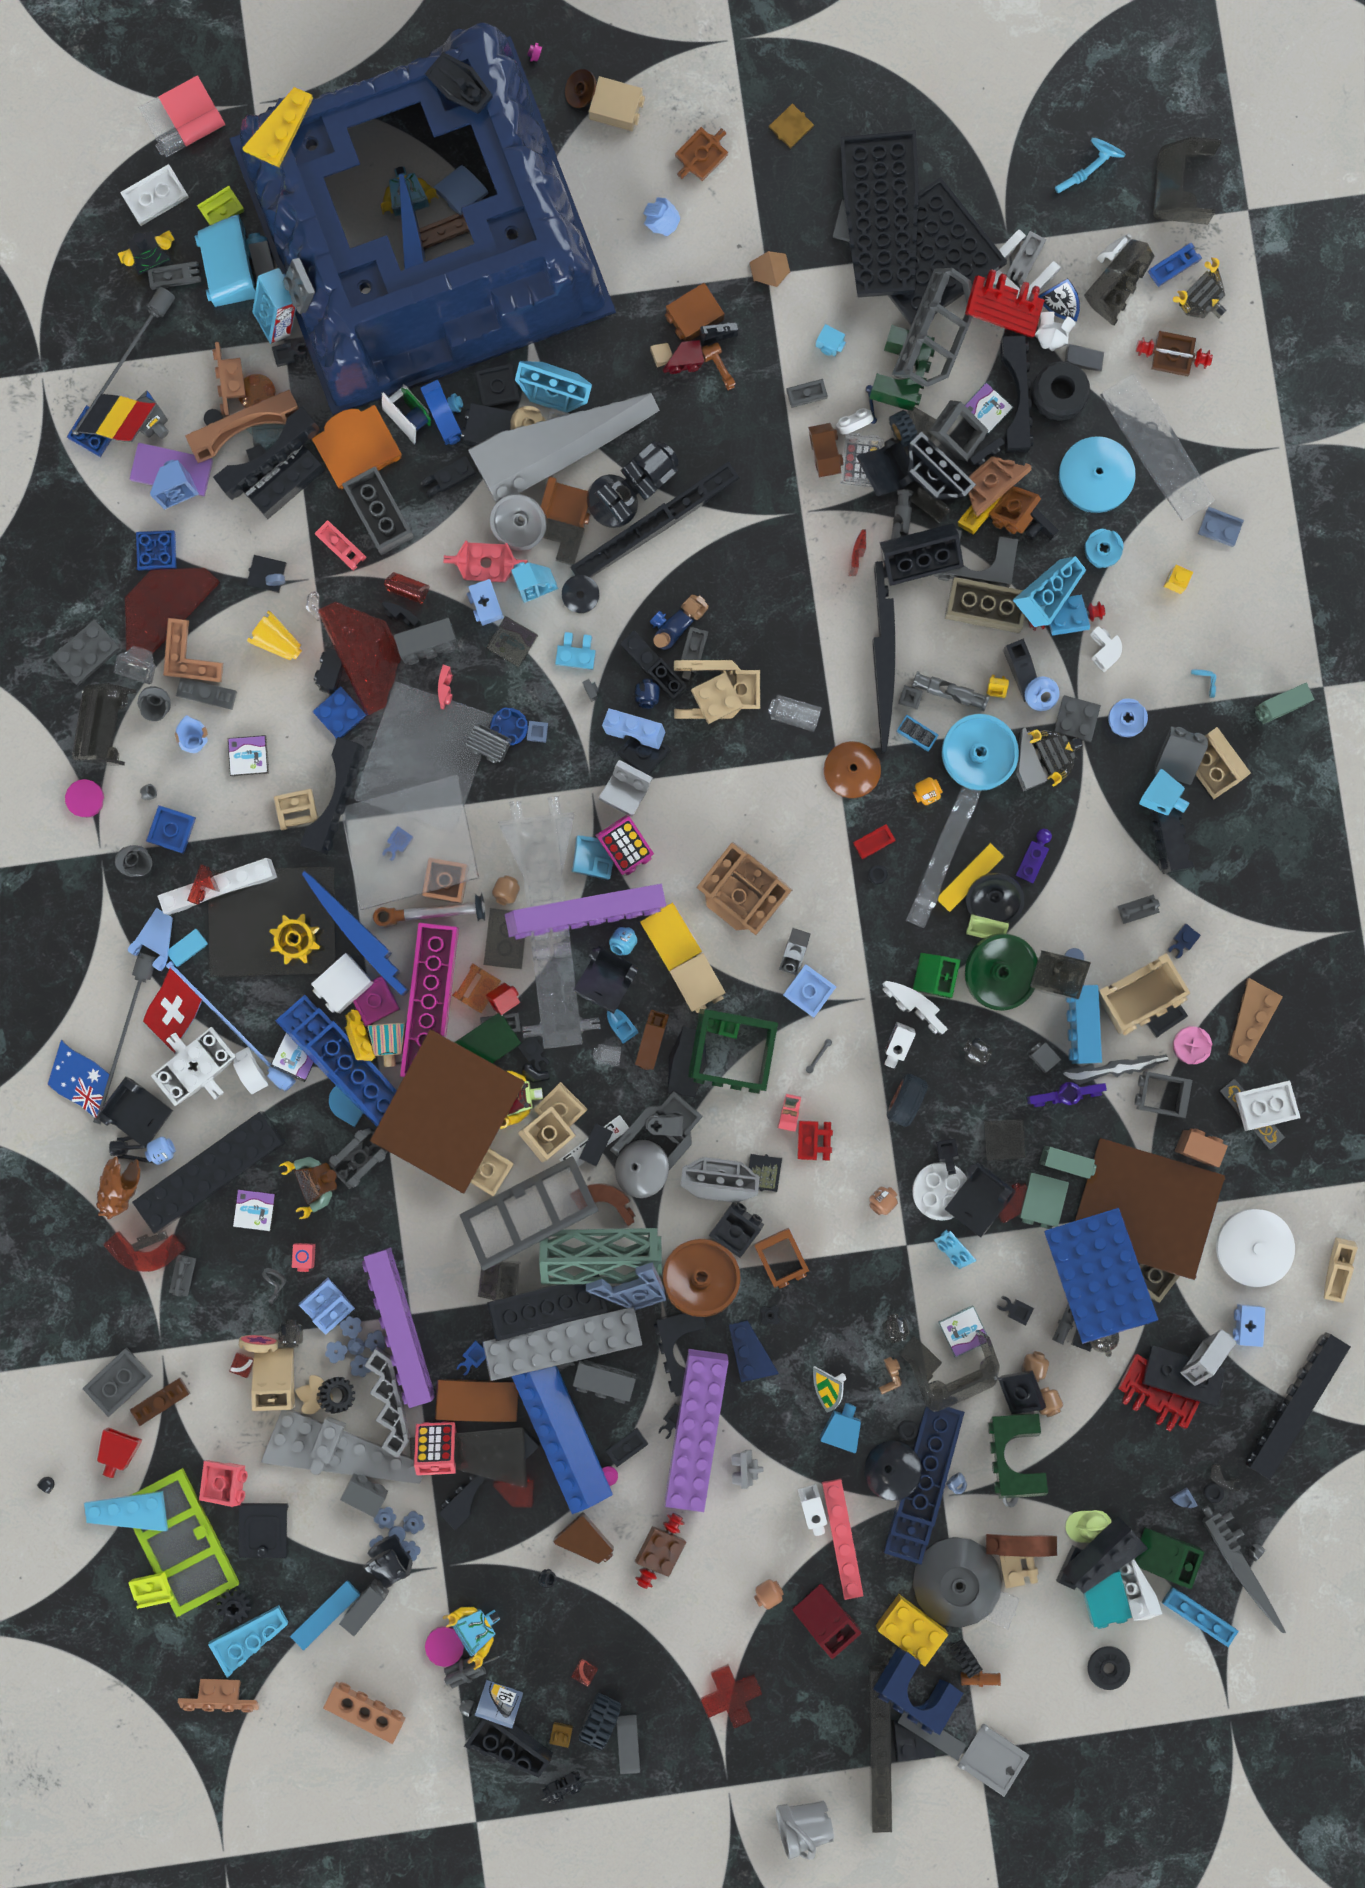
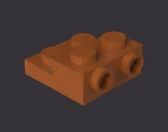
M1016 486L1011 487L1003 494L989 513L993 520V525L999 529L1006 527L1012 534H1016V532L1023 533L1033 518L1030 514L1041 498L1036 493Z

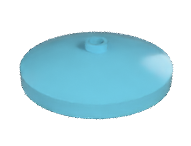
M1089 437L1078 441L1066 452L1059 467V483L1065 497L1077 508L1091 513L1107 512L1118 507L1129 496L1135 482V466L1130 454L1121 444L1106 437Z
M974 714L960 719L950 728L943 741L942 759L947 772L957 783L972 790H990L1000 786L1012 775L1018 763L1019 748L1015 735L1003 721L990 715Z

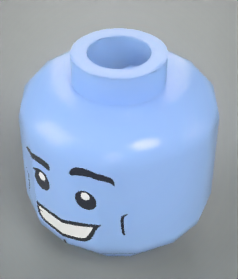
M159 1137L147 1143L145 1156L149 1162L152 1161L154 1164L160 1165L171 1160L176 1150L171 1139Z

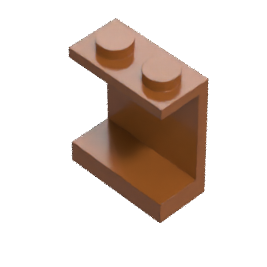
M549 477L540 506L546 519L584 529L585 524H589L591 513H588L587 505L588 491L557 483L556 478Z

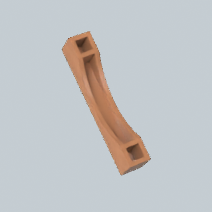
M287 390L185 435L197 462L200 463L216 456L220 448L235 434L256 425H285L287 418L299 408L290 390Z

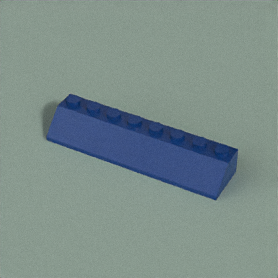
M557 1366L512 1376L571 1513L575 1514L588 1509L612 1496L611 1488Z

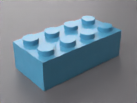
M1098 985L1068 987L1065 996L1066 1002L1069 1003V1010L1066 1013L1067 1022H1070V1029L1067 1032L1068 1041H1071V1049L1068 1050L1069 1060H1072V1064L1102 1063Z

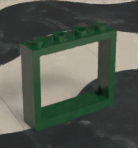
M700 1009L688 1077L694 1078L693 1082L705 1084L706 1080L711 1081L712 1086L723 1087V1084H728L730 1089L741 1091L742 1087L749 1088L748 1092L760 1094V1090L766 1091L778 1023ZM709 1018L768 1029L758 1084L699 1073Z

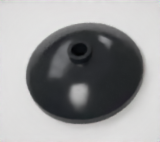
M989 873L979 877L971 884L967 892L966 904L971 915L1010 924L1019 917L1023 910L1024 893L1020 884L1012 877L1002 873ZM993 893H998L999 895H998V896H993L992 894H993Z
M886 1441L874 1447L869 1453L865 1462L864 1475L867 1485L875 1495L885 1500L897 1501L908 1497L916 1490L921 1479L922 1467L918 1455L910 1446L899 1441ZM888 1466L892 1467V1471L890 1473H887L886 1471Z

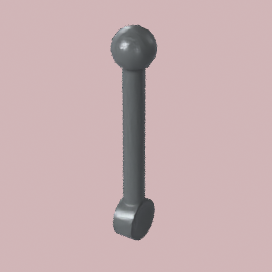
M830 1039L825 1040V1045L812 1064L806 1067L807 1073L814 1071L813 1068L827 1047L832 1045Z

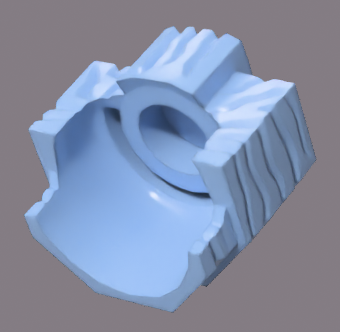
M660 197L656 198L655 203H648L643 213L647 216L644 224L653 233L663 234L664 236L674 232L681 219L675 206L666 198Z

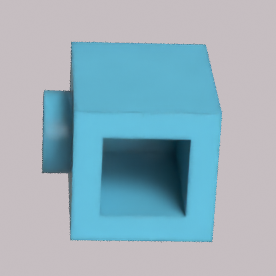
M825 324L816 340L815 346L821 349V352L825 355H833L835 357L837 352H842L845 347V334Z

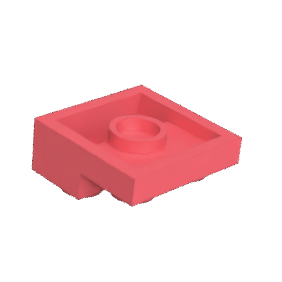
M210 1460L204 1461L199 1500L230 1507L241 1505V1502L245 1499L243 1483L246 1482L248 1477L245 1466Z

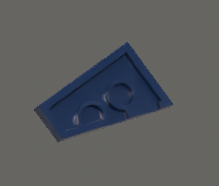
M748 1320L729 1324L741 1382L779 1374Z

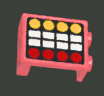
M424 1422L416 1424L414 1456L416 1475L456 1473L454 1449L457 1430L455 1422Z

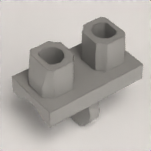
M752 1450L733 1454L731 1456L732 1465L741 1466V1472L733 1473L732 1483L741 1485V1489L753 1486V1480L758 1479V1473L764 1471L763 1467L758 1466V1459H752Z

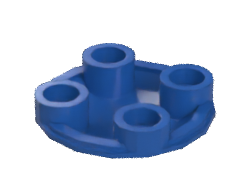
M502 708L493 716L490 728L511 738L512 742L510 745H515L525 738L528 731V722L519 710Z

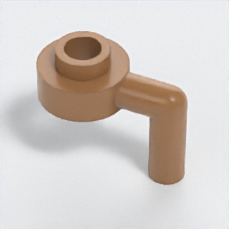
M891 1357L884 1359L885 1366L893 1381L879 1387L881 1394L900 1387L902 1384L898 1372L901 1368L897 1359L893 1360Z

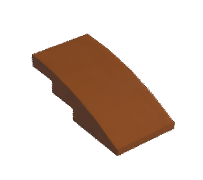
M437 1380L436 1420L517 1422L518 1390L514 1381Z

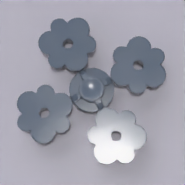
M348 1316L346 1320L340 1323V1328L343 1330L342 1334L344 1336L348 1335L352 1339L348 1342L347 1347L342 1345L340 1341L335 1343L329 1342L326 1347L325 1356L329 1357L331 1363H337L338 1360L343 1361L345 1359L347 1351L352 1355H357L354 1361L350 1362L352 1367L351 1374L353 1376L365 1377L366 1373L371 1372L370 1369L364 1366L369 1358H364L359 1354L364 1351L365 1346L370 1348L371 1352L375 1350L376 1346L384 1350L386 1347L385 1336H383L380 1330H376L374 1333H368V1339L364 1343L360 1338H356L358 1333L362 1331L360 1318Z
M391 1507L380 1508L374 1518V1522L379 1524L381 1529L385 1527L390 1529L389 1537L396 1534L405 1552L411 1556L412 1561H415L421 1549L419 1546H415V1541H404L406 1537L405 1531H411L412 1534H416L418 1530H423L425 1527L423 1516L418 1515L416 1511H411L408 1516L403 1518L405 1524L402 1528L394 1526L396 1515L393 1514ZM379 1535L376 1539H372L369 1543L370 1547L372 1548L375 1543L380 1540L382 1541L383 1536Z

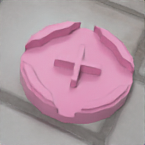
M1189 1026L1181 1029L1175 1035L1173 1050L1180 1061L1186 1064H1199L1210 1056L1212 1041L1204 1029Z

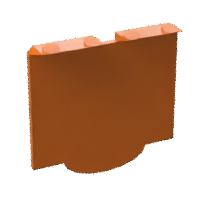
M375 405L362 412L359 409H348L336 414L327 421L324 427L325 431L312 438L336 485L340 489L344 488L343 483L375 466L379 471L383 467L397 462L402 456Z

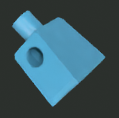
M845 1403L842 1413L833 1411L820 1435V1441L856 1453L861 1425L860 1419L853 1417L856 1406Z

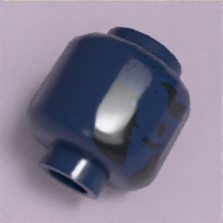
M643 679L642 682L636 684L635 702L639 704V707L653 708L659 702V685L654 683L652 679Z

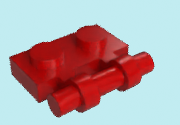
M799 1121L797 1159L817 1160L818 1152L823 1153L822 1160L830 1161V1153H832L831 1136H833V1130H831L832 1122H824V1129H818V1121ZM818 1135H823V1147H818Z

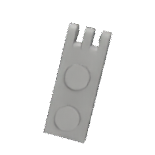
M1030 231L1006 274L1007 277L1011 276L1012 271L1015 272L1012 280L1016 281L1020 275L1022 277L1019 283L1022 285L1047 239Z

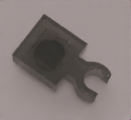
M166 1231L148 1237V1234L136 1238L137 1242L132 1244L134 1251H138L169 1237Z

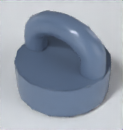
M960 1472L953 1475L946 1482L948 1488L955 1494H962L967 1488L966 1478Z

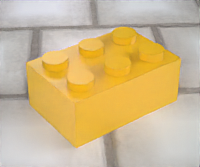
M900 1594L897 1595L876 1624L877 1630L882 1635L919 1660L923 1666L928 1664L948 1636L945 1628Z

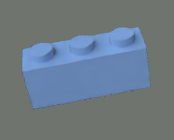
M169 460L164 463V466L159 468L150 495L165 510L199 495V492L185 467L178 460Z

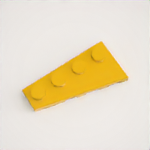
M293 87L242 148L243 151L280 167L313 100V96Z

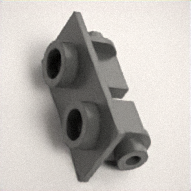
M1154 894L1117 906L1123 924L1160 913L1158 908L1160 903L1158 899H1155Z
M177 1254L169 1293H173L175 1296L183 1295L188 1297L197 1258Z

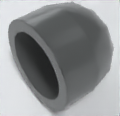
M147 784L140 789L141 798L144 800H151L157 796L156 788L152 784Z
M1252 1544L1255 1549L1252 1551L1248 1548V1554L1254 1561H1257L1264 1554L1265 1549L1259 1544Z
M468 1699L463 1700L459 1706L460 1712L467 1717H471L476 1702Z

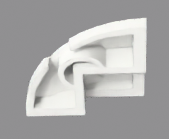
M1127 234L1115 240L1100 253L1097 260L1101 263L1106 258L1112 261L1118 253L1120 254L1132 236Z

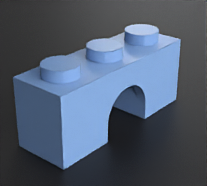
M610 708L602 724L605 733L622 739H624L625 735L632 736L638 739L642 745L656 749L660 748L665 735V730L661 723Z

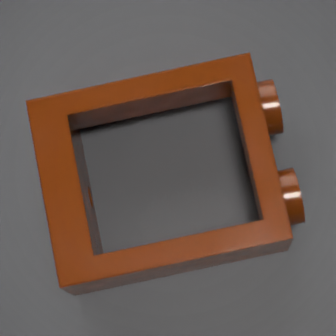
M789 1228L754 1244L774 1288L778 1286L781 1289L789 1285L788 1281L794 1278L800 1280L807 1276L806 1272L809 1269ZM788 1238L802 1268L776 1280L762 1250Z

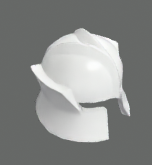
M1042 312L1040 315V326L1035 333V337L1038 338L1043 349L1049 348L1051 351H1054L1057 348L1068 345L1069 332L1076 323L1068 316L1063 323L1054 322V312Z

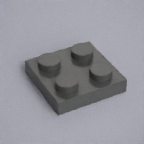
M300 258L292 259L283 283L285 289L291 295L293 306L296 307L299 314L307 312L315 291Z
M1064 695L1053 733L1075 739L1079 738L1090 743L1101 705Z

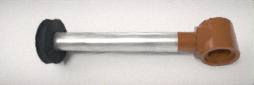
M481 893L480 896L475 894V902L403 910L380 907L375 910L373 919L377 925L389 927L397 925L399 921L476 914L479 922L480 919L485 921V904L483 894ZM383 912H387L389 916L386 922H381L380 915Z

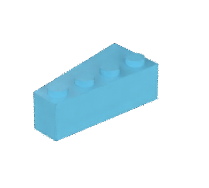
M1076 556L1060 559L1016 596L1013 601L1034 627L1049 625L1086 569Z

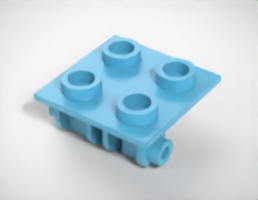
M945 1230L941 1233L940 1237L934 1239L937 1247L942 1252H945L950 1258L951 1263L959 1269L976 1262V1259L951 1231Z

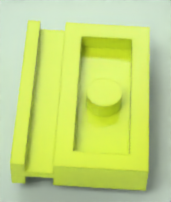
M230 186L197 205L209 225L245 211Z
M165 1572L135 1578L128 1582L134 1601H137V1609L167 1603L174 1599L170 1594L171 1588Z

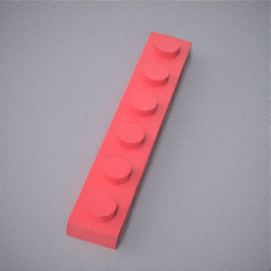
M836 1479L822 1482L844 1600L863 1597L842 1480Z

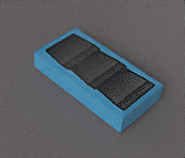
M906 715L896 731L927 752L939 736L908 715Z

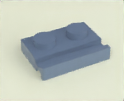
M1208 507L1198 534L1234 547L1244 520Z

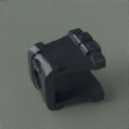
M396 1534L383 1538L382 1541H378L368 1550L367 1554L372 1559L363 1568L367 1573L370 1572L378 1578L385 1588L391 1587L397 1581L405 1579L410 1575L413 1564L412 1558L405 1552Z

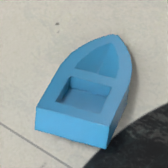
M616 1009L614 1014L607 1011L608 1022L622 1043L638 1034V1030L622 1011Z

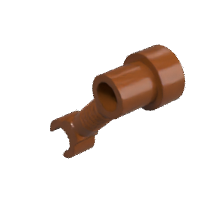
M716 342L710 346L705 345L701 347L704 362L713 360L727 390L734 388L735 381L728 373L719 356L722 352L719 344Z

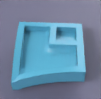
M577 835L572 872L609 880L613 861L597 838Z

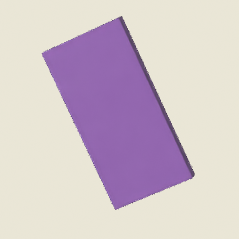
M138 443L130 475L131 481L153 485L159 468L164 466V463L169 460H178L190 473L199 496L205 497L213 464L212 458L198 463L193 454Z

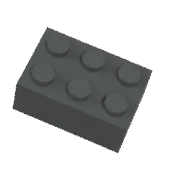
M449 618L394 635L400 657L405 664L408 663L409 665L420 662L419 659L435 658L441 652H454L455 648L459 647Z
M582 1359L579 1362L573 1386L577 1387L576 1390L579 1392L587 1393L592 1391L595 1392L597 1397L606 1398L610 1396L614 1398V1401L625 1404V1401L630 1402L636 1374Z

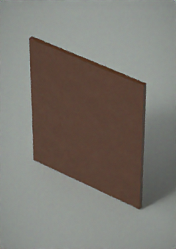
M430 1029L370 1141L460 1191V1193L465 1194L525 1081Z
M1100 1138L1094 1157L1096 1171L1087 1180L1075 1221L1119 1208L1138 1263L1195 1281L1225 1175Z

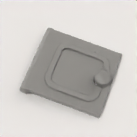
M982 1724L957 1766L1005 1797L1030 1755L990 1729L986 1724Z

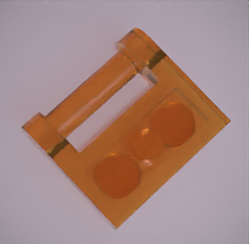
M472 963L469 967L471 970L458 991H455L452 996L482 1014L489 1003L486 994L497 988L501 980ZM476 974L482 975L468 998L463 996Z

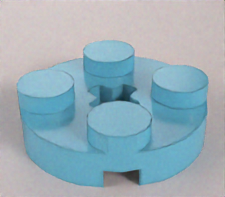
M1106 529L1094 531L1084 545L1087 559L1097 568H1106L1117 563L1122 556L1124 547L1121 537L1116 532ZM1100 544L1108 545L1107 553L1100 551Z

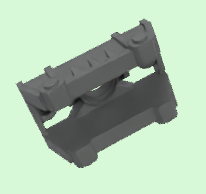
M371 1128L363 1131L358 1130L355 1133V1138L337 1156L334 1155L329 1158L330 1170H334L337 1177L349 1189L357 1187L360 1184V1179L377 1162H382L386 1157L385 1154L388 1152L382 1148L375 1155L369 1156L373 1153L372 1149L378 1147V1145L372 1143L369 1147L366 1145L363 1148L364 1140L371 1133L374 1134ZM359 1152L365 1155V1161L362 1164L355 1161V1155ZM351 1160L347 1164L348 1167L338 1172L335 1170L343 1161ZM357 1168L356 1174L347 1182L348 1172L350 1170L354 1171Z

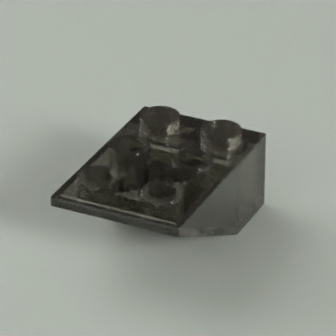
M1041 950L1030 987L1050 995L1079 1000L1091 962Z

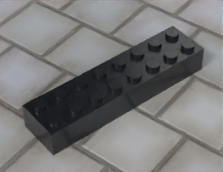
M260 1111L132 1201V1203L154 1234L159 1233L286 1142L265 1112Z

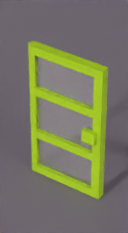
M183 1468L132 1494L163 1491L168 1530L157 1531L133 1528L154 1573L165 1572L171 1588L170 1594L174 1597L169 1603L176 1617L223 1594L227 1589L230 1590L240 1584Z

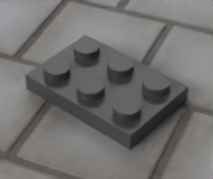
M94 619L51 657L69 678L79 686L121 648Z
M125 1348L82 1389L107 1417H110L153 1375L128 1348Z

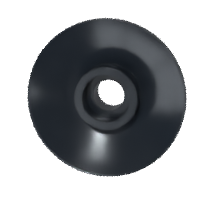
M576 575L565 582L562 588V600L569 610L575 613H586L592 610L598 603L599 588L592 578L585 575ZM578 591H583L584 596L582 598L577 597Z

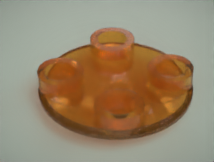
M252 374L244 378L246 397L238 399L247 408L275 396L276 389L268 377L261 374Z

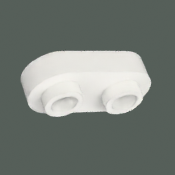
M862 408L850 416L842 417L836 424L838 433L842 435L849 434L870 424L873 421L872 412Z

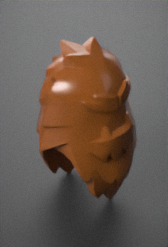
M118 1157L108 1160L102 1176H100V1186L97 1192L98 1202L96 1207L100 1210L98 1216H106L109 1220L128 1209L129 1200L135 1195L140 1178L139 1161L137 1159L129 1163L122 1175H120L121 1166L118 1164Z

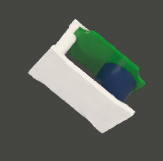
M404 384L402 388L389 398L384 392L382 393V410L415 444L416 431L425 424L431 425L429 411ZM401 396L411 409L405 416L393 404Z

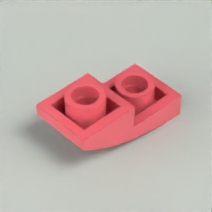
M446 665L442 666L438 682L440 708L443 710L446 704L449 705L453 697L451 688L447 686L450 685L453 675L451 674L450 667Z

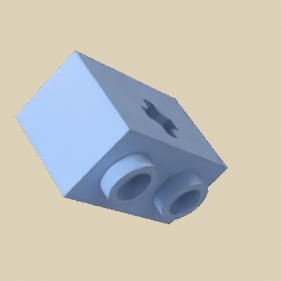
M490 579L468 586L470 592L467 593L470 604H475L476 610L473 612L476 621H481L483 626L504 618ZM484 599L487 602L485 607L482 605V600Z
M1237 1304V1309L1234 1310L1236 1328L1233 1329V1339L1236 1341V1344L1263 1347L1265 1307ZM1245 1324H1252L1251 1327L1245 1328Z

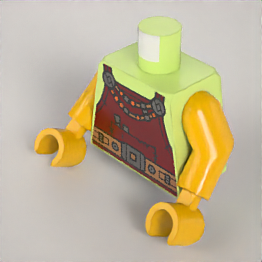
M514 1071L507 1072L519 1079H523L525 1083L500 1129L521 1122L530 1114V1109L533 1108L532 1100L543 1099L542 1088L531 1089L530 1081H526L524 1076Z

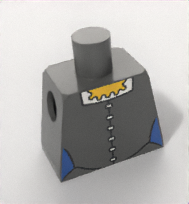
M147 390L136 400L145 403H156ZM158 404L140 429V432L148 438L156 433L163 439L169 433V430L164 426L168 419Z

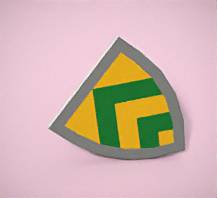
M814 1366L813 1379L815 1390L822 1406L828 1413L834 1410L842 1400L843 1381L846 1380V1376L841 1373L834 1377Z

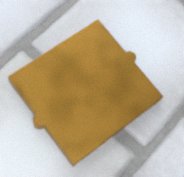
M793 104L769 125V128L778 136V139L782 140L790 149L814 127V124L805 116V113L798 110Z

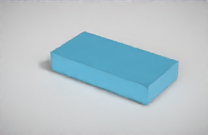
M194 929L169 949L168 956L176 967H179L207 946L208 942L198 929Z

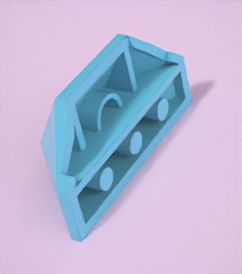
M520 361L515 381L520 385L530 402L563 413H568L587 404L592 384L579 374L544 362Z

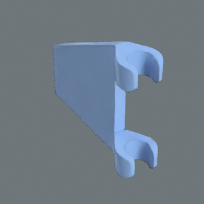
M156 908L136 940L128 947V952L137 956L142 945L146 946L160 955L153 962L152 966L162 971L168 959L173 918L163 914V911Z

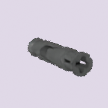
M898 490L897 492L899 496L894 511L891 539L909 534L912 513L910 506L914 495L913 491Z
M918 671L912 684V688L918 687L927 690V693L950 700L953 699L966 706L972 705L981 708V711H985L990 696L988 694L976 693L973 689L957 686L933 676L930 678L921 675ZM940 686H948L945 693L940 690Z

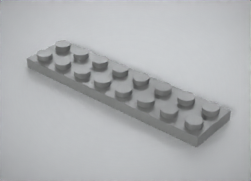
M632 1308L562 1323L501 1341L492 1339L483 1342L490 1381L642 1345L635 1309Z

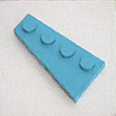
M163 1491L84 1503L86 1523L157 1531L168 1530Z
M278 1605L210 1641L208 1645L226 1677L228 1678L253 1653L255 1654L261 1646L270 1641L287 1626L288 1620Z

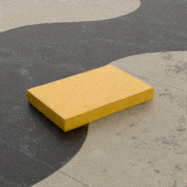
M673 903L661 909V912L653 914L640 922L669 971L702 952Z

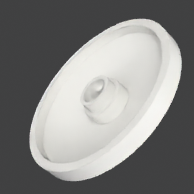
M1247 1209L1234 1214L1223 1224L1216 1241V1253L1221 1267L1233 1280L1251 1287H1263L1277 1282L1288 1272L1294 1260L1295 1243L1291 1230L1280 1217L1261 1209Z

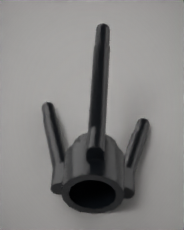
M130 1136L117 1138V1141H110L109 1153L111 1156H117L118 1159H137L141 1162L153 1163L152 1161L149 1162L147 1158L125 1155L128 1153V1150L144 1149L145 1147L144 1145H128L125 1141L132 1140Z

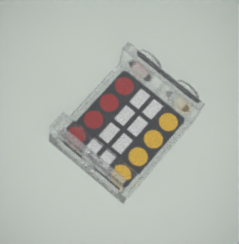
M856 432L846 434L843 450L844 465L841 469L840 484L872 487L856 456L881 449L884 438L873 434L861 436L860 433Z

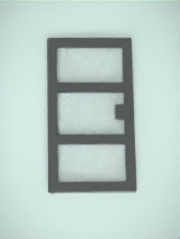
M571 1156L461 1213L460 1218L481 1269L485 1271L599 1210L574 1157Z

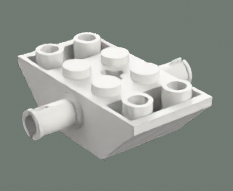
M210 1027L187 1046L178 1037L177 1033L172 1034L171 1038L168 1037L166 1039L176 1051V1056L152 1074L151 1077L174 1106L194 1095L203 1087H205L214 1100L224 1094L214 1081V1078L225 1070L236 1056L213 1027ZM193 1063H198V1070H193Z

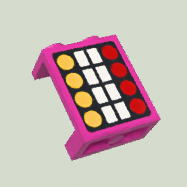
M627 814L595 835L621 875L631 874L636 870L635 867L640 863L642 865L646 864L652 859L651 856L654 855L640 831Z

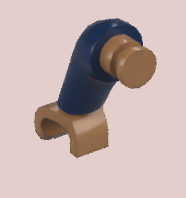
M691 595L681 605V608L685 611H677L659 628L654 636V644L663 650L671 648L693 622L691 617L699 620L707 611L708 605L705 599L700 595Z

